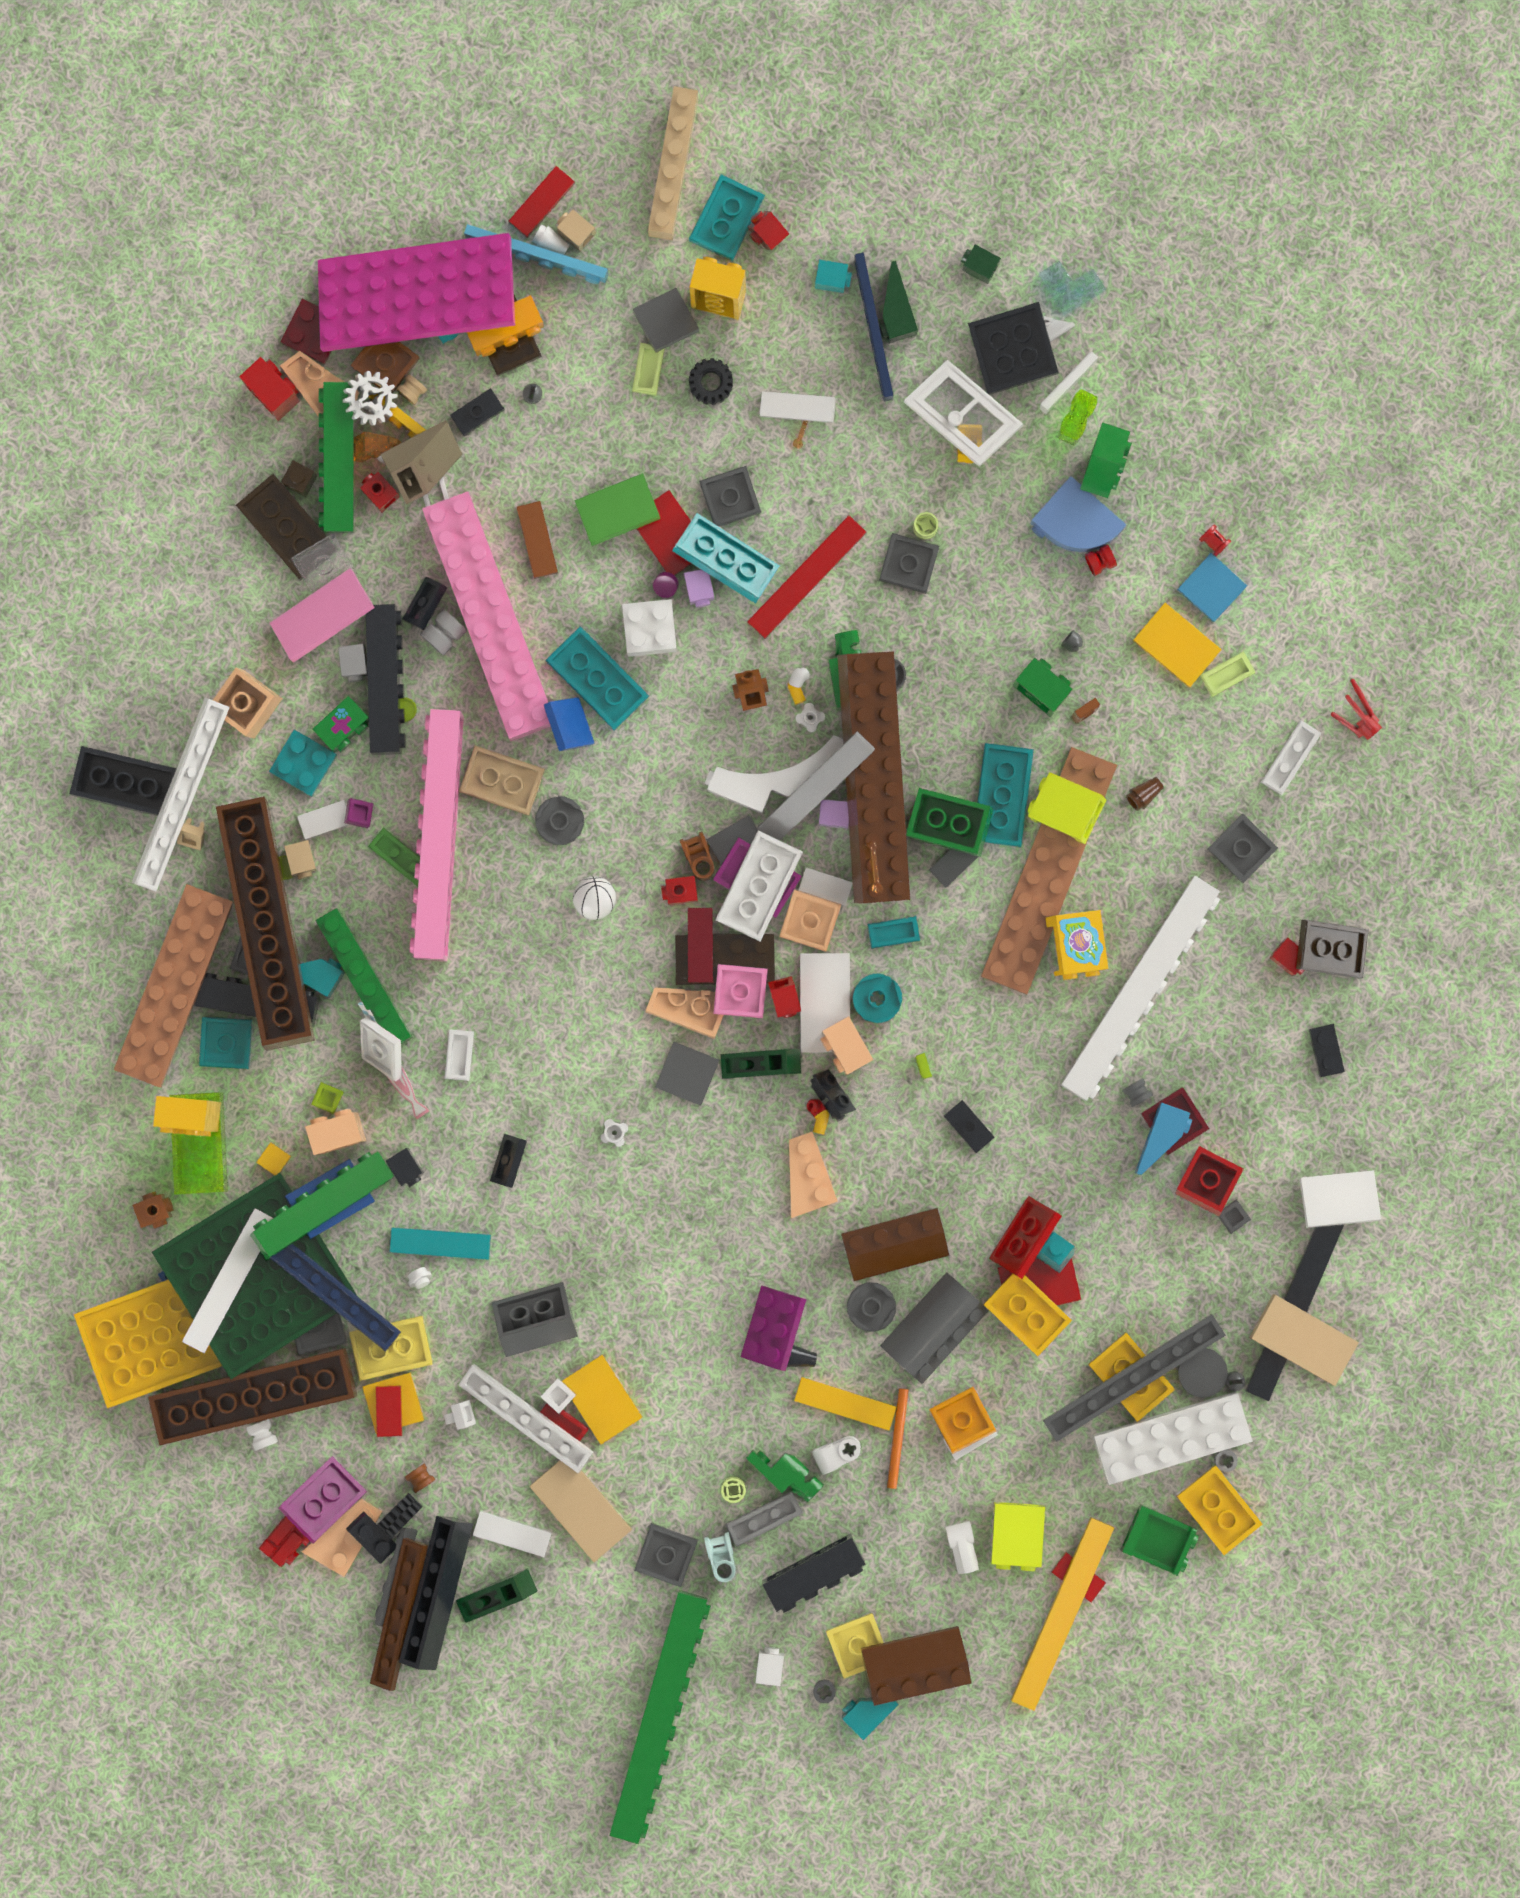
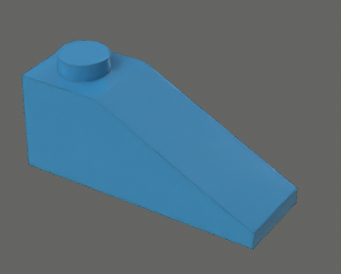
M1159 1103L1135 1174L1142 1175L1182 1137L1183 1132L1188 1133L1192 1123V1119H1189V1112Z

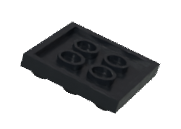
M1039 302L968 323L987 394L991 395L1059 374Z

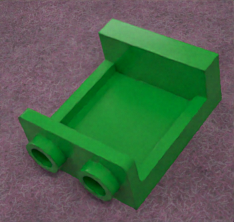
M1140 1504L1120 1550L1125 1554L1139 1558L1178 1576L1179 1572L1185 1571L1189 1561L1186 1558L1189 1549H1194L1199 1536L1196 1535L1197 1529Z

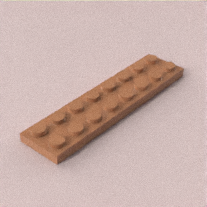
M186 884L114 1067L115 1071L162 1088L234 902Z

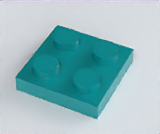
M294 729L269 772L313 797L337 754Z

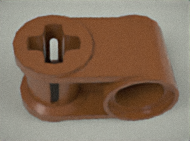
M701 831L698 836L687 840L680 839L683 852L689 861L695 878L700 881L711 879L715 869L703 832ZM700 863H707L710 866V871L706 875L697 873L696 869Z

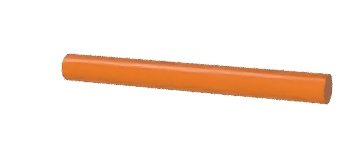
M899 1388L887 1481V1488L897 1489L909 1389Z

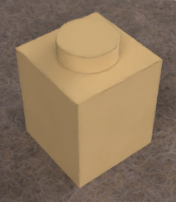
M574 209L569 214L565 212L557 222L558 233L579 251L596 234L595 227Z
M306 840L284 846L292 877L297 876L298 880L312 877V872L316 871L309 841Z

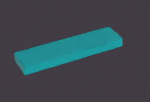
M391 1228L390 1252L486 1260H489L491 1235Z

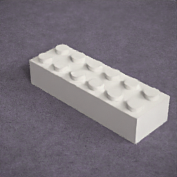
M1236 1392L1092 1435L1108 1485L1253 1442L1239 1395Z

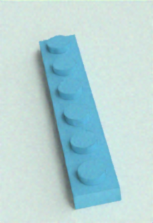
M468 224L464 232L466 239L497 234ZM511 238L512 254H515V258L518 260L529 262L531 259L539 262L538 265L546 269L552 270L553 267L562 269L563 274L571 277H576V274L585 276V280L593 284H599V282L606 283L608 277L607 268Z

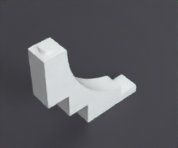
M833 735L814 755L793 767L781 771L746 774L716 767L715 772L710 770L706 778L707 791L762 814L771 792L788 798L843 745V739Z

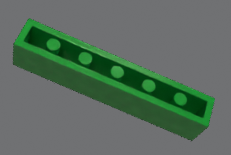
M323 382V388H319V403H323V413H319V428H323V438H319V453H324V462H319V477H324V487H319V502H324V512H319V527H324V532L354 533V420L352 419L354 412H346L350 405L343 402V399L348 398V394L343 392L344 389L351 388L348 382Z
M335 908L316 919V923L365 1008L371 1010L377 1024L400 1039L401 1045L412 1039L411 1032L341 911Z
M368 1152L357 1159L359 1164L353 1168L347 1165L337 1172L339 1177L331 1182L328 1178L316 1185L318 1190L311 1195L308 1192L303 1193L295 1199L297 1204L290 1208L285 1205L274 1212L276 1217L269 1222L265 1218L253 1226L255 1231L250 1236L265 1259L268 1260L390 1181L394 1175L380 1153L376 1152L372 1155Z

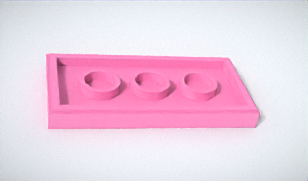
M349 568L270 622V625L289 659L294 663L375 607L354 571Z

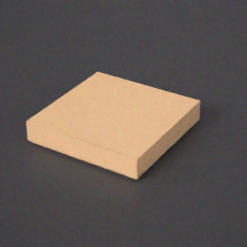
M794 889L779 937L826 952L842 904Z

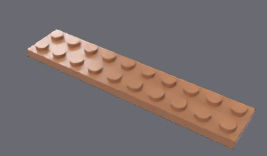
M1071 747L1060 777L1097 792L1105 798L1117 765ZM1044 824L1040 825L981 977L1023 994H1028L1053 927L1046 926L1045 918L1059 915L1086 844L1080 843L1073 837Z

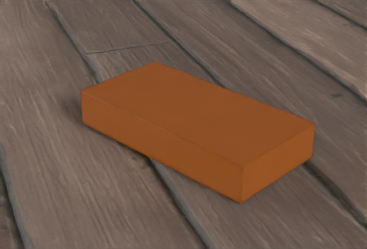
M1096 698L1092 699L1074 711L1071 716L1075 723H1080L1095 713L1100 707V703Z

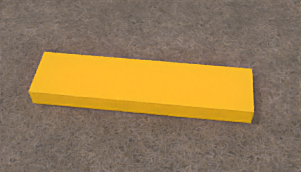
M801 1377L794 1399L796 1402L888 1431L897 1406Z

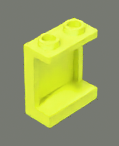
M1049 772L1047 777H1044L1039 784L1038 790L1040 792L1036 800L1033 799L1028 807V817L1033 822L1044 824L1073 837L1080 843L1086 844L1106 803V799L1097 792Z
M994 1502L991 1564H996V1569L1010 1570L1011 1566H1021L1022 1571H1035L1036 1567H1042L1045 1506Z

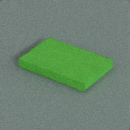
M643 473L574 500L592 546L661 519Z

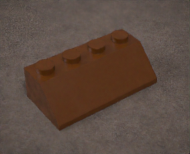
M938 1208L841 1233L853 1281L950 1256Z
M958 1626L861 1648L869 1694L874 1706L972 1684L968 1660Z

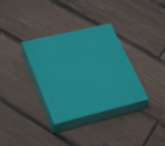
M202 1017L199 1066L249 1069L252 1020Z

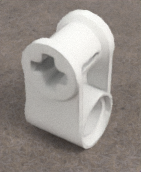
M846 1436L813 1450L812 1454L821 1474L825 1475L858 1458L861 1445L854 1436ZM849 1442L851 1446H856L853 1454L843 1451L846 1443Z

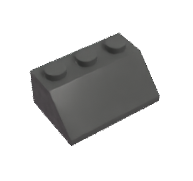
M563 1282L492 1302L499 1340L506 1357L578 1337Z

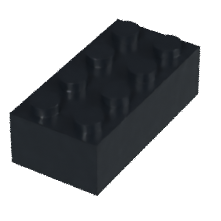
M81 746L69 794L90 801L158 816L177 768Z
M850 1533L763 1579L762 1585L776 1612L782 1609L783 1613L797 1606L796 1601L802 1598L808 1601L819 1594V1589L825 1586L827 1589H830L840 1584V1578L847 1574L853 1577L861 1573L863 1566L866 1564Z

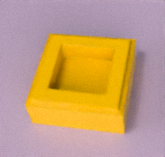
M270 1142L256 1163L273 1175H276L283 1170L292 1156Z

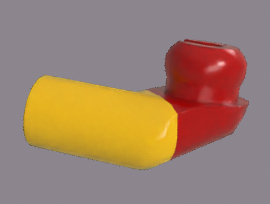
M810 1099L806 1107L816 1119L813 1132L824 1135L830 1113L821 1100Z

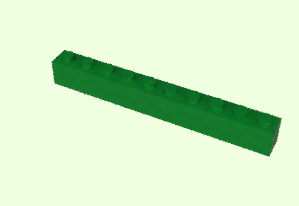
M682 1590L678 1591L609 1836L635 1844H639L640 1838L645 1839L649 1826V1824L645 1823L646 1815L653 1812L656 1799H652L654 1789L659 1790L663 1775L658 1773L661 1765L666 1766L670 1752L665 1750L668 1740L673 1741L676 1726L672 1725L674 1716L680 1717L683 1702L679 1701L681 1692H687L690 1678L686 1677L688 1667H694L697 1654L693 1653L695 1643H701L704 1629H700L702 1619L707 1620L711 1605L706 1604L708 1599L706 1597Z

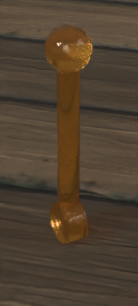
M803 420L798 438L793 441V446L797 449L803 446L802 438L808 421Z
M870 841L868 849L871 850L874 876L872 890L875 893H880L883 890V886L879 883L877 843Z

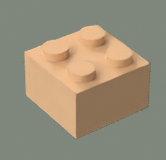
M236 667L213 701L230 707L225 721L243 735L255 739L283 698L245 670Z
M849 1016L822 1031L823 1037L820 1040L827 1052L832 1050L836 1058L832 1061L839 1073L844 1071L845 1075H848L873 1061L871 1054Z
M345 1109L335 1112V1118L332 1119L322 1116L310 1120L311 1125L305 1126L313 1155H322L365 1142L366 1137L359 1114L352 1112L351 1109Z

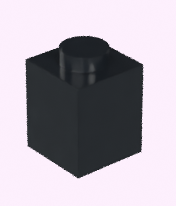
M409 1148L403 1149L386 1160L387 1165L401 1186L407 1184L410 1188L422 1180L420 1175L424 1171Z

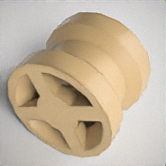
M408 374L405 378L406 382L403 385H399L396 390L409 402L416 405L418 397L421 394H425L427 388L416 378Z

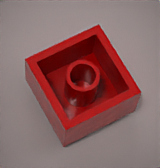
M260 356L239 378L249 391L279 421L300 402L296 396L299 392L287 377L281 378V372L270 359L265 361Z
M1199 1146L1175 1194L1220 1217L1244 1168Z

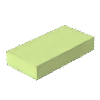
M640 343L632 392L657 396L665 349L655 353L651 344Z
M1243 651L1200 675L1210 695L1214 697L1256 672Z

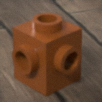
M759 669L735 674L737 684L732 685L735 699L740 698L743 711L767 706L765 693L769 692L766 677L761 678Z
M156 1191L143 1195V1201L132 1205L141 1228L153 1225L154 1229L168 1224L167 1219L173 1217L171 1212L174 1211V1207L170 1198H165L164 1194L157 1195ZM154 1206L157 1208L156 1214L152 1211Z

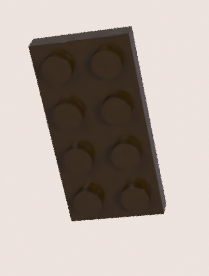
M274 474L269 476L236 504L237 508L300 581L337 550L336 546Z
M745 934L713 935V983H688V935H675L676 985H716L718 964L767 969L766 984L775 981L774 934H764L761 941Z

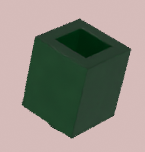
M975 244L972 250L967 249L962 257L961 262L964 263L962 271L989 284L1001 258Z

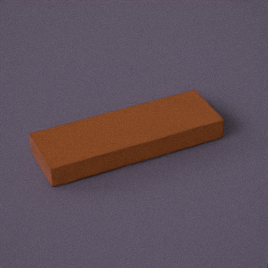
M541 501L517 506L534 579L557 574L558 570Z

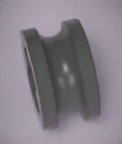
M824 1679L815 1684L813 1693L818 1702L829 1703L834 1699L836 1690L831 1681ZM828 1685L830 1687L828 1688L829 1691L832 1690L831 1695L821 1698L819 1696L821 1695L820 1692L817 1693L818 1688Z

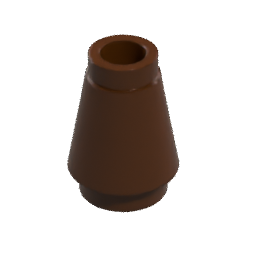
M1154 777L1130 789L1126 798L1129 804L1136 811H1139L1140 809H1145L1160 791L1164 789V786L1157 777Z

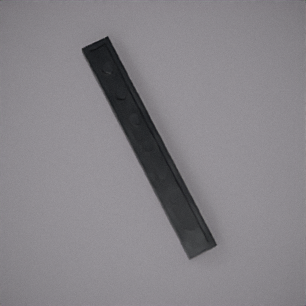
M1344 1224L1314 1228L1284 1300L1305 1312L1308 1311ZM1264 1346L1245 1391L1269 1401L1287 1359Z

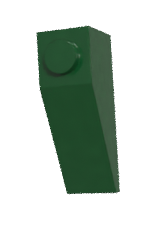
M896 260L891 262L882 323L879 324L881 335L883 338H888L889 344L918 334V328Z
M800 1049L720 1054L722 1079L801 1074Z
M527 1568L455 1601L465 1623L520 1602L538 1590Z

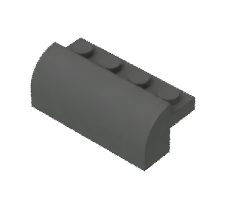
M946 1272L880 1346L907 1372L923 1384L989 1310Z

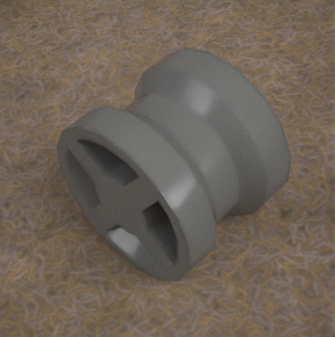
M1143 1078L1122 1090L1124 1095H1128L1131 1107L1153 1096L1152 1092L1145 1087L1146 1082Z

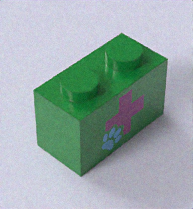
M348 696L312 730L334 753L338 750L343 752L351 744L350 739L356 733L360 736L369 728V717Z

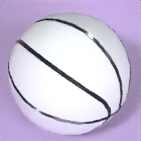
M591 876L583 879L578 883L573 892V905L577 912L586 919H603L611 913L616 903V892L613 886L602 877Z

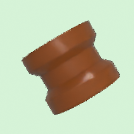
M425 1463L404 1477L406 1481L411 1482L413 1485L412 1490L414 1493L419 1492L436 1480L433 1475H429Z

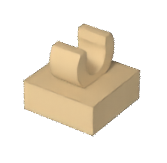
M188 818L183 823L177 838V844L201 851L204 843V822H201L199 827L191 825L192 819Z

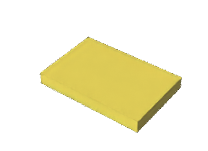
M423 1316L392 1322L391 1324L400 1330L401 1333L386 1352L359 1330L349 1332L359 1381L433 1365Z

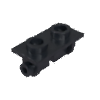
M829 1069L813 1075V1079L810 1080L812 1083L811 1088L821 1101L826 1097L829 1101L824 1106L832 1119H836L839 1122L846 1117L845 1114L856 1110L850 1098L845 1094L836 1077Z

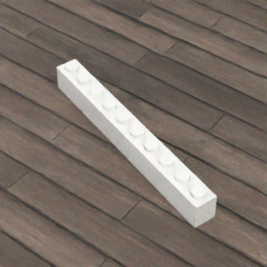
M1197 876L1192 877L1060 1085L1084 1101H1087L1089 1097L1093 1099L1100 1089V1086L1097 1085L1102 1076L1107 1078L1114 1067L1111 1064L1115 1056L1120 1057L1126 1049L1127 1044L1124 1042L1128 1035L1133 1037L1141 1024L1137 1022L1142 1014L1146 1016L1154 1004L1151 1002L1154 994L1160 995L1167 984L1164 981L1165 977L1169 972L1173 974L1180 964L1177 958L1182 951L1187 953L1194 942L1190 939L1195 930L1200 932L1207 921L1204 918L1208 910L1213 911L1219 903L1220 899L1217 897L1220 893L1219 890Z

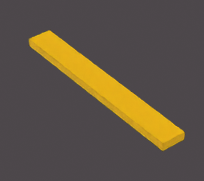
M1090 1517L1011 1697L1012 1702L1035 1711L1113 1533V1526Z

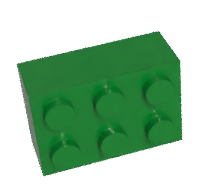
M919 788L906 836L917 841L981 857L994 809L988 805Z

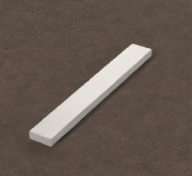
M205 697L132 883L155 892L157 891L230 707Z

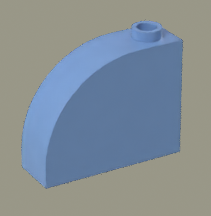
M1070 476L1031 520L1032 531L1038 537L1043 538L1045 536L1053 544L1065 550L1074 552L1097 550L1101 546L1112 542L1124 530L1126 524L1090 492L1080 490L1081 484Z

